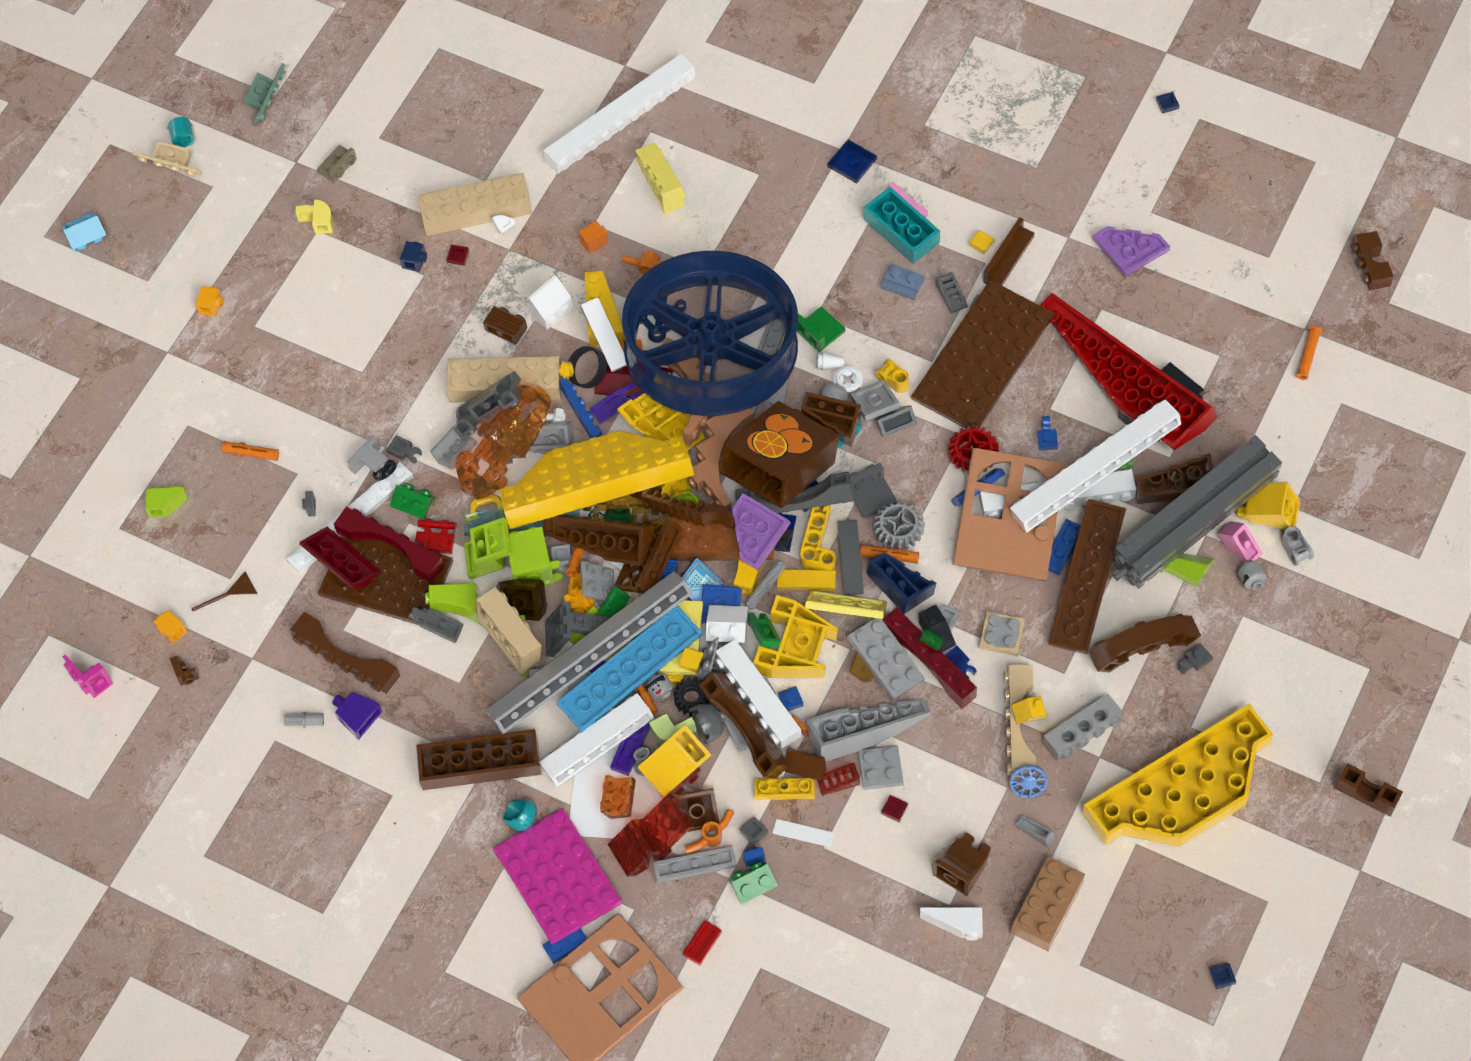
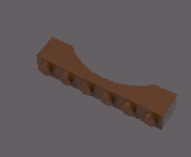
M305 612L290 629L293 636L292 639L297 644L308 646L312 653L316 655L318 653L321 654L327 662L331 664L336 663L345 673L351 672L357 680L362 683H369L371 688L377 692L382 691L387 694L400 677L398 668L383 659H359L339 651L324 635L320 622Z
M711 673L699 685L707 698L740 731L750 749L753 763L764 778H777L790 766L725 673Z

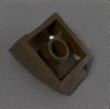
M508 580L498 582L496 585L498 591L506 595L509 605L511 607L514 606L519 615H525V620L540 621L545 615L547 603L545 583L542 580Z

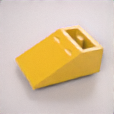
M684 725L637 768L664 798L708 760L711 754L688 727Z

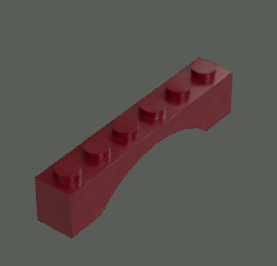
M346 506L334 522L336 533L351 541L375 540L393 546L409 560L415 575L430 583L434 581L444 566L442 556L437 551L426 549L420 542L415 543L405 534L394 532L391 527L379 524L372 517L367 518L355 508L350 509Z
M895 608L882 619L899 644L914 654L931 671L948 696L961 709L977 697V687L939 649L936 651L924 642H921L920 637L923 633L898 608Z

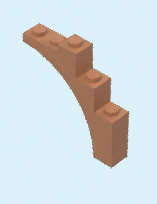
M667 337L665 341L662 343V345L670 343L674 340ZM691 358L665 365L671 368L680 378L699 381L701 361L699 358ZM705 372L704 381H709L710 374ZM691 415L683 431L684 443L690 446L694 440L696 441L700 436L701 430L706 427L705 421L714 416Z
M751 409L728 415L714 416L705 421V434L708 439L696 446V458L699 463L692 467L694 475L686 479L692 489L695 488L698 493L704 491L708 498L713 499V503L719 504L726 509L732 510L731 502L724 493L720 482L723 447L728 440L754 420Z

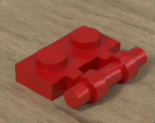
M428 518L418 520L417 526L425 529L424 532L416 531L415 543L420 542L430 551L434 550L443 554L453 553L455 535L448 533V531L456 530V522H449V520L432 521V519ZM432 528L441 529V533L431 532Z

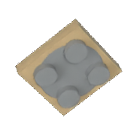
M987 611L979 649L1018 656L1025 619Z

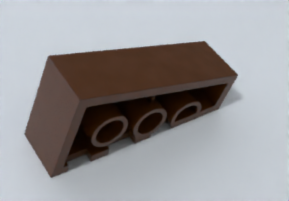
M1211 453L1198 459H1191L1180 465L1171 466L1169 469L1137 478L1135 482L1137 504L1174 501L1213 469Z

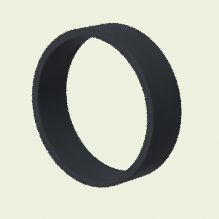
M589 346L580 347L572 353L568 362L572 363L574 370L573 376L569 377V379L579 387L593 388L605 376L607 369L606 358L601 351ZM594 351L599 361L597 373L588 383L580 384L575 376L576 363L584 353Z

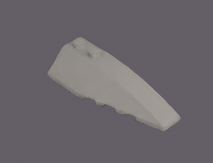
M923 699L899 701L897 705L883 703L879 704V707L867 708V705L859 706V709L855 710L841 708L806 719L805 723L816 755L825 757V761L858 752L889 739L930 716L931 711Z

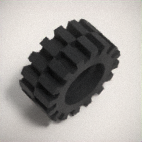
M688 677L686 682L682 679L681 684L677 683L676 689L674 688L675 706L684 715L689 713V716H693L694 712L689 711L691 707L709 702V699L699 686L703 682L701 679L698 682L697 678L694 677L693 680H690V677ZM688 691H696L699 694V698L695 702H687L684 699V695Z

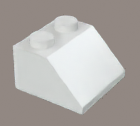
M555 275L528 297L532 318L546 330L551 326H555L559 319L569 314L573 308L572 297Z
M709 605L706 622V643L709 644L717 637H720L718 645H726L735 639L740 646H746L748 607Z

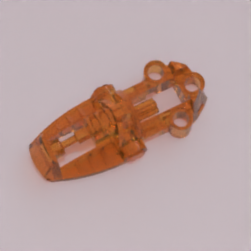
M536 384L520 385L519 389L522 392L519 398L520 402L513 408L509 406L505 410L501 409L490 422L485 421L480 426L478 434L483 439L472 454L469 451H462L458 454L456 472L464 493L475 499H480L493 494L507 485L508 479L505 474L508 469L506 464L512 455L523 458L539 435L547 417L551 400L542 387ZM534 401L539 403L526 419L520 422L517 417L522 412L521 409L526 403L531 404ZM481 458L490 465L483 476L476 473L480 468L479 461Z

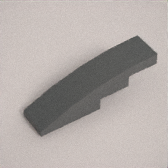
M857 520L838 521L844 595L864 594Z

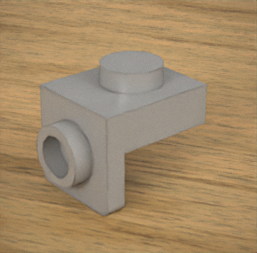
M571 545L552 546V561L557 560L560 562V568L555 570L556 572H565L572 555Z

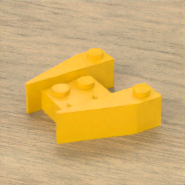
M776 595L770 620L773 623L786 626L778 651L761 646L758 647L753 662L754 666L761 675L769 678H824L826 666L817 663L825 638L836 641L838 628L805 608L796 600Z

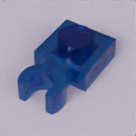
M955 646L945 655L968 679L969 676L966 672L969 671L973 675L977 673L975 667L967 664L970 659L958 646Z

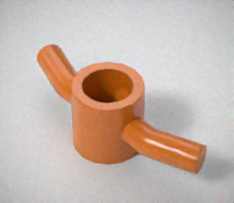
M644 251L641 259L623 255L621 262L638 266V271L643 275L663 261H659L660 256L653 251Z
M727 809L721 822L710 821L705 823L701 830L702 838L698 842L686 846V853H693L702 849L705 845L712 848L720 845L722 842V831L728 826L734 812ZM709 832H716L717 834L715 837L706 836Z

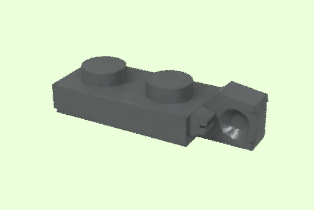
M413 607L408 616L417 621L416 624L421 628L453 643L457 642L464 626L462 623L430 608L420 610Z

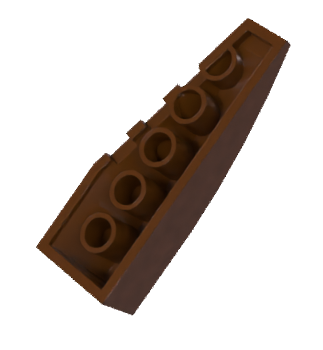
M557 515L543 520V534L572 544L573 547L588 551L587 553L598 555L610 562L642 566L654 544V524L569 515Z

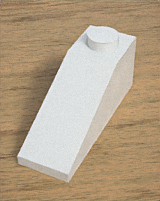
M982 907L920 908V919L960 938H966L971 941L982 938Z

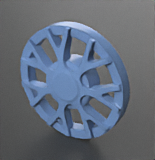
M1023 765L1012 772L1009 782L1011 790L1017 796L1033 798L1044 792L1048 779L1042 768L1036 765ZM1029 770V773L1023 775L1022 771ZM1036 771L1040 772L1037 777L1034 775ZM1014 777H1020V781L1014 780ZM1044 780V783L1038 784L1037 781ZM1018 785H1021V786H1022V787L1019 788V789H1016V788H1015V786H1018ZM1035 787L1039 789L1036 792L1033 791V788ZM1026 789L1029 790V793H1023V791Z

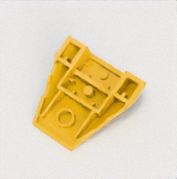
M645 393L633 401L630 399L617 409L631 426L647 437L666 441L673 437H683V431L691 417V414L678 412L659 404ZM702 430L696 441L694 440L690 446L686 445L687 451L705 439Z

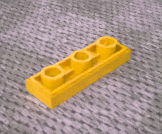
M754 779V800L815 799L814 779Z

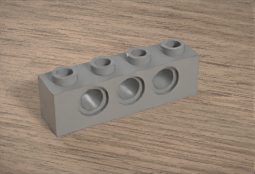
M1106 694L1045 734L1043 744L1056 761L1062 758L1066 759L1078 747L1080 749L1085 747L1093 737H1100L1105 732V729L1118 725L1121 722L1123 711L1111 696ZM1102 716L1104 720L1100 721L1097 720L1095 717ZM1084 726L1087 727L1089 730L1082 731L1079 728ZM1070 737L1072 741L1067 742L1063 738Z

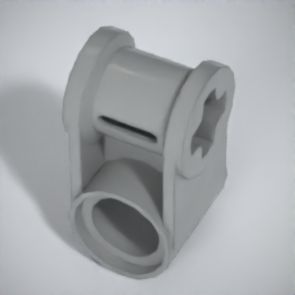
M1294 526L1286 528L1281 543L1292 564L1297 566L1301 561L1313 559V550L1305 540L1300 529ZM1288 536H1292L1296 540H1290Z

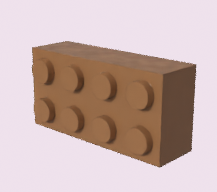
M1048 856L1012 924L1011 934L1049 952L1084 883L1085 873Z

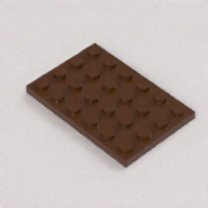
M343 536L342 539L379 569L380 574L366 588L352 590L328 569L318 590V595L416 624L417 621L408 617L413 607L420 610L430 608V605L425 602V593L429 592V585H443L454 560L452 557L441 555L444 566L434 581L430 583L415 575L409 560L393 546L375 540L351 541Z

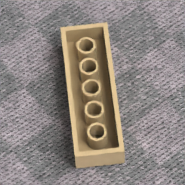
M524 173L418 194L426 236L493 222L491 217L496 215L515 218L532 214Z
M560 357L448 359L447 394L449 402H467L513 371L521 378L518 385L522 392L519 398L520 401L561 400L559 382L561 380L559 373Z

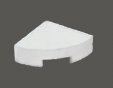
M505 215L491 217L500 233L516 224L512 218Z

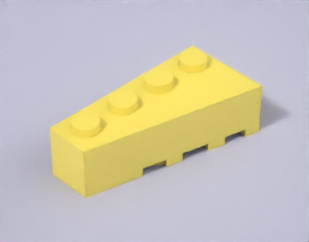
M655 143L635 150L636 161L664 214L684 207L686 196L682 185L672 171L669 162L664 158L662 149L658 148Z

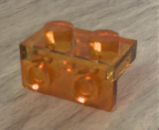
M605 775L602 786V801L600 802L601 813L610 819L631 817L636 779L633 777L615 779L611 775Z

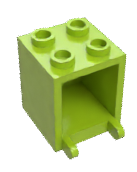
M531 527L528 530L512 531L509 533L511 555L508 556L514 580L537 579L542 580L545 583L544 586H548L563 579V575L560 572L552 574V570L560 568V562L557 560L550 562L542 527Z

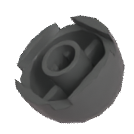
M709 703L698 704L689 709L690 712H694L692 719L695 722L699 737L704 736L706 739L703 741L704 744L713 742L720 737L724 729L723 721L726 720L721 710H717L715 706Z

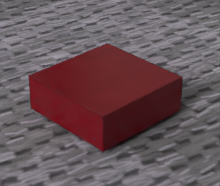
M451 245L446 259L447 263L465 266L469 247Z
M890 795L881 814L900 823L908 803Z

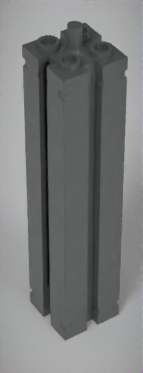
M1256 435L1253 436L1249 442L1243 444L1125 539L1124 543H1120L1115 547L1113 565L1118 571L1113 575L1114 579L1118 581L1127 574V581L1132 586L1135 585L1140 589L1147 581H1150L1266 487L1270 481L1277 478L1282 461L1272 451L1269 452L1266 449V445Z

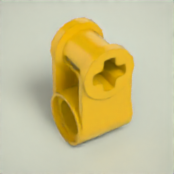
M886 359L885 364L880 369L874 371L876 378L879 381L885 380L887 385L897 393L906 392L909 389L908 372L896 365L892 360Z

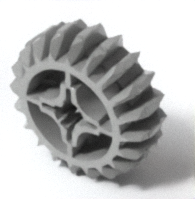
M890 501L889 507L883 505L882 510H878L877 516L874 517V535L878 537L879 543L883 542L884 547L890 545V549L905 547L908 550L909 544L915 546L916 541L920 542L921 536L924 534V517L920 515L919 509L914 510L913 504L908 507L906 501L903 505L899 501L896 502V505H893ZM905 517L910 519L913 522V524H911L910 521H907ZM885 528H887V530L892 531V532H893V535L890 534V533H888V532L885 530Z

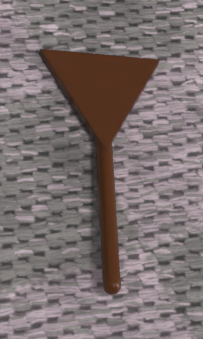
M245 571L226 593L195 606L191 610L196 611L229 595L257 594Z

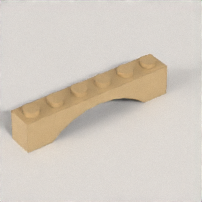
M1009 665L1008 672H1005L1004 675L1005 684H1008L1009 690H1005V702H1009V708H1006L1005 716L1010 726H1006V738H1010V745H1007L1006 753L1007 757H1010L1011 763H1007V776H1011L1012 772L1020 766L1036 765V756L1030 751L1023 740L1019 724L1016 722L1012 709L1013 704L1026 699L1033 690V665ZM1023 770V775L1029 773V770ZM1015 776L1014 780L1020 781V777Z

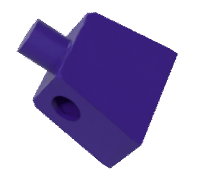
M351 692L346 699L338 694L332 701V704L338 708L335 711L337 719L358 740L382 713L379 703L355 692Z

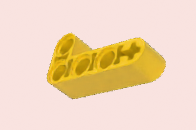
M831 505L812 508L800 550V563L804 569L834 571L836 569L835 553L822 548L831 516ZM815 523H821L822 525L816 526V525H814V524H815ZM815 539L817 542H810V540ZM807 556L813 557L812 559H805ZM825 560L832 561L831 563H824Z

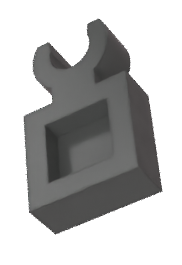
M397 435L386 449L388 454L401 460L408 457L412 463H417V459L413 457L414 454L422 455L420 448L413 447L412 442Z

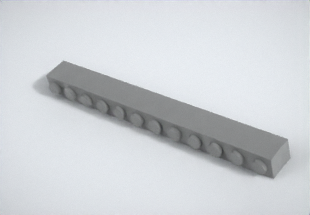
M673 571L486 709L485 712L494 726L502 734L506 733L691 596L692 592L686 581Z

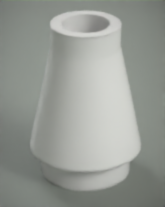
M825 352L817 353L816 368L827 370L841 368L844 365V357Z

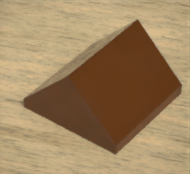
M713 788L674 795L680 833L702 830L703 825L710 821L719 823Z

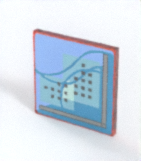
M698 557L694 558L681 576L692 592V595L687 598L690 601L702 600L703 584L722 586L724 583Z

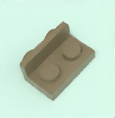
M339 145L317 168L318 173L335 183L338 178L343 176L349 166L355 163L357 159L355 150L353 148L348 150Z

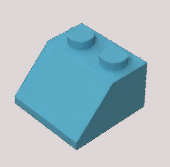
M94 211L61 225L72 249H77V251L86 248L87 243L92 241L97 243L103 240V236L106 235Z

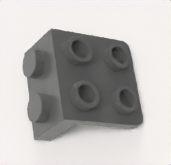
M881 463L869 465L863 471L850 474L853 501L863 517L866 518L877 513L878 510H882L883 505L889 507L890 501L893 505L896 504V498L884 479V468Z

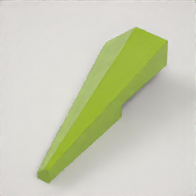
M1183 553L1160 573L1165 571L1198 587L1214 559Z

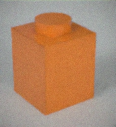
M597 221L578 231L580 242L589 254L608 243V232Z

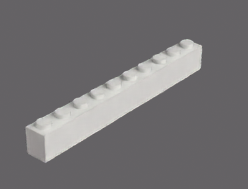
M682 54L678 55L544 149L545 161L558 174L568 169L571 164L581 160L588 152L595 150L598 145L609 140L612 135L623 130L629 123L636 121L639 116L650 111L653 106L663 102L670 94L677 92L680 87L691 82L695 78L694 66Z
M1166 400L1155 404L1145 414H1141L1135 421L1125 425L1115 435L1109 436L1105 442L1094 447L1085 456L1078 458L1069 467L1062 469L1059 474L1052 479H1048L1036 490H1032L1025 498L1015 502L1010 507L1013 519L1027 533L1181 425L1179 413Z

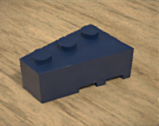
M884 552L869 562L867 575L903 614L934 595L937 584L935 581L925 579L920 576L921 573L913 572L905 567L904 563Z

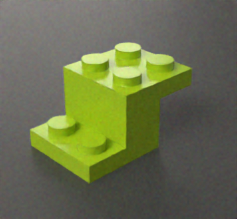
M503 517L471 528V541L464 543L468 578L473 580L505 569L504 557L511 555L507 520Z

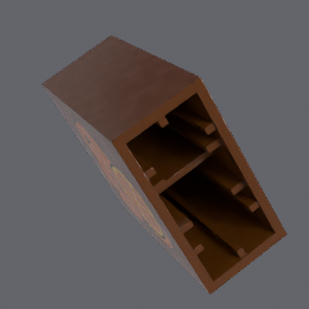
M777 401L724 444L720 473L782 509L835 464L840 435L835 433L830 427L822 426L806 417L798 409H792Z

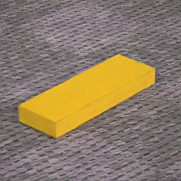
M783 570L777 578V590L835 591L836 571Z

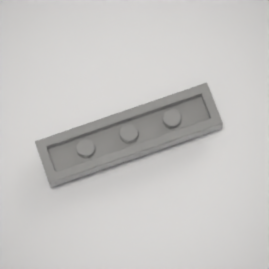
M733 846L653 862L657 884L737 867Z

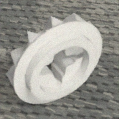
M845 366L839 368L834 373L833 383L843 386L847 392H854L860 389L861 384H863V376L857 368ZM845 378H846V379L851 378V382H852V383H850V382L845 383Z

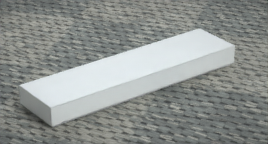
M595 298L581 304V308L611 372L627 366L624 352L599 299Z

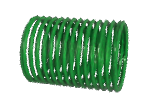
M928 628L925 629L920 637L921 642H924L936 651L944 640L943 637Z

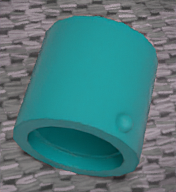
M177 117L168 123L167 129H169L173 145L188 147L194 142L193 124L188 118Z

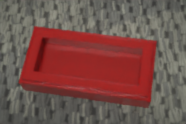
M704 920L682 953L683 956L701 966L721 935L722 930Z

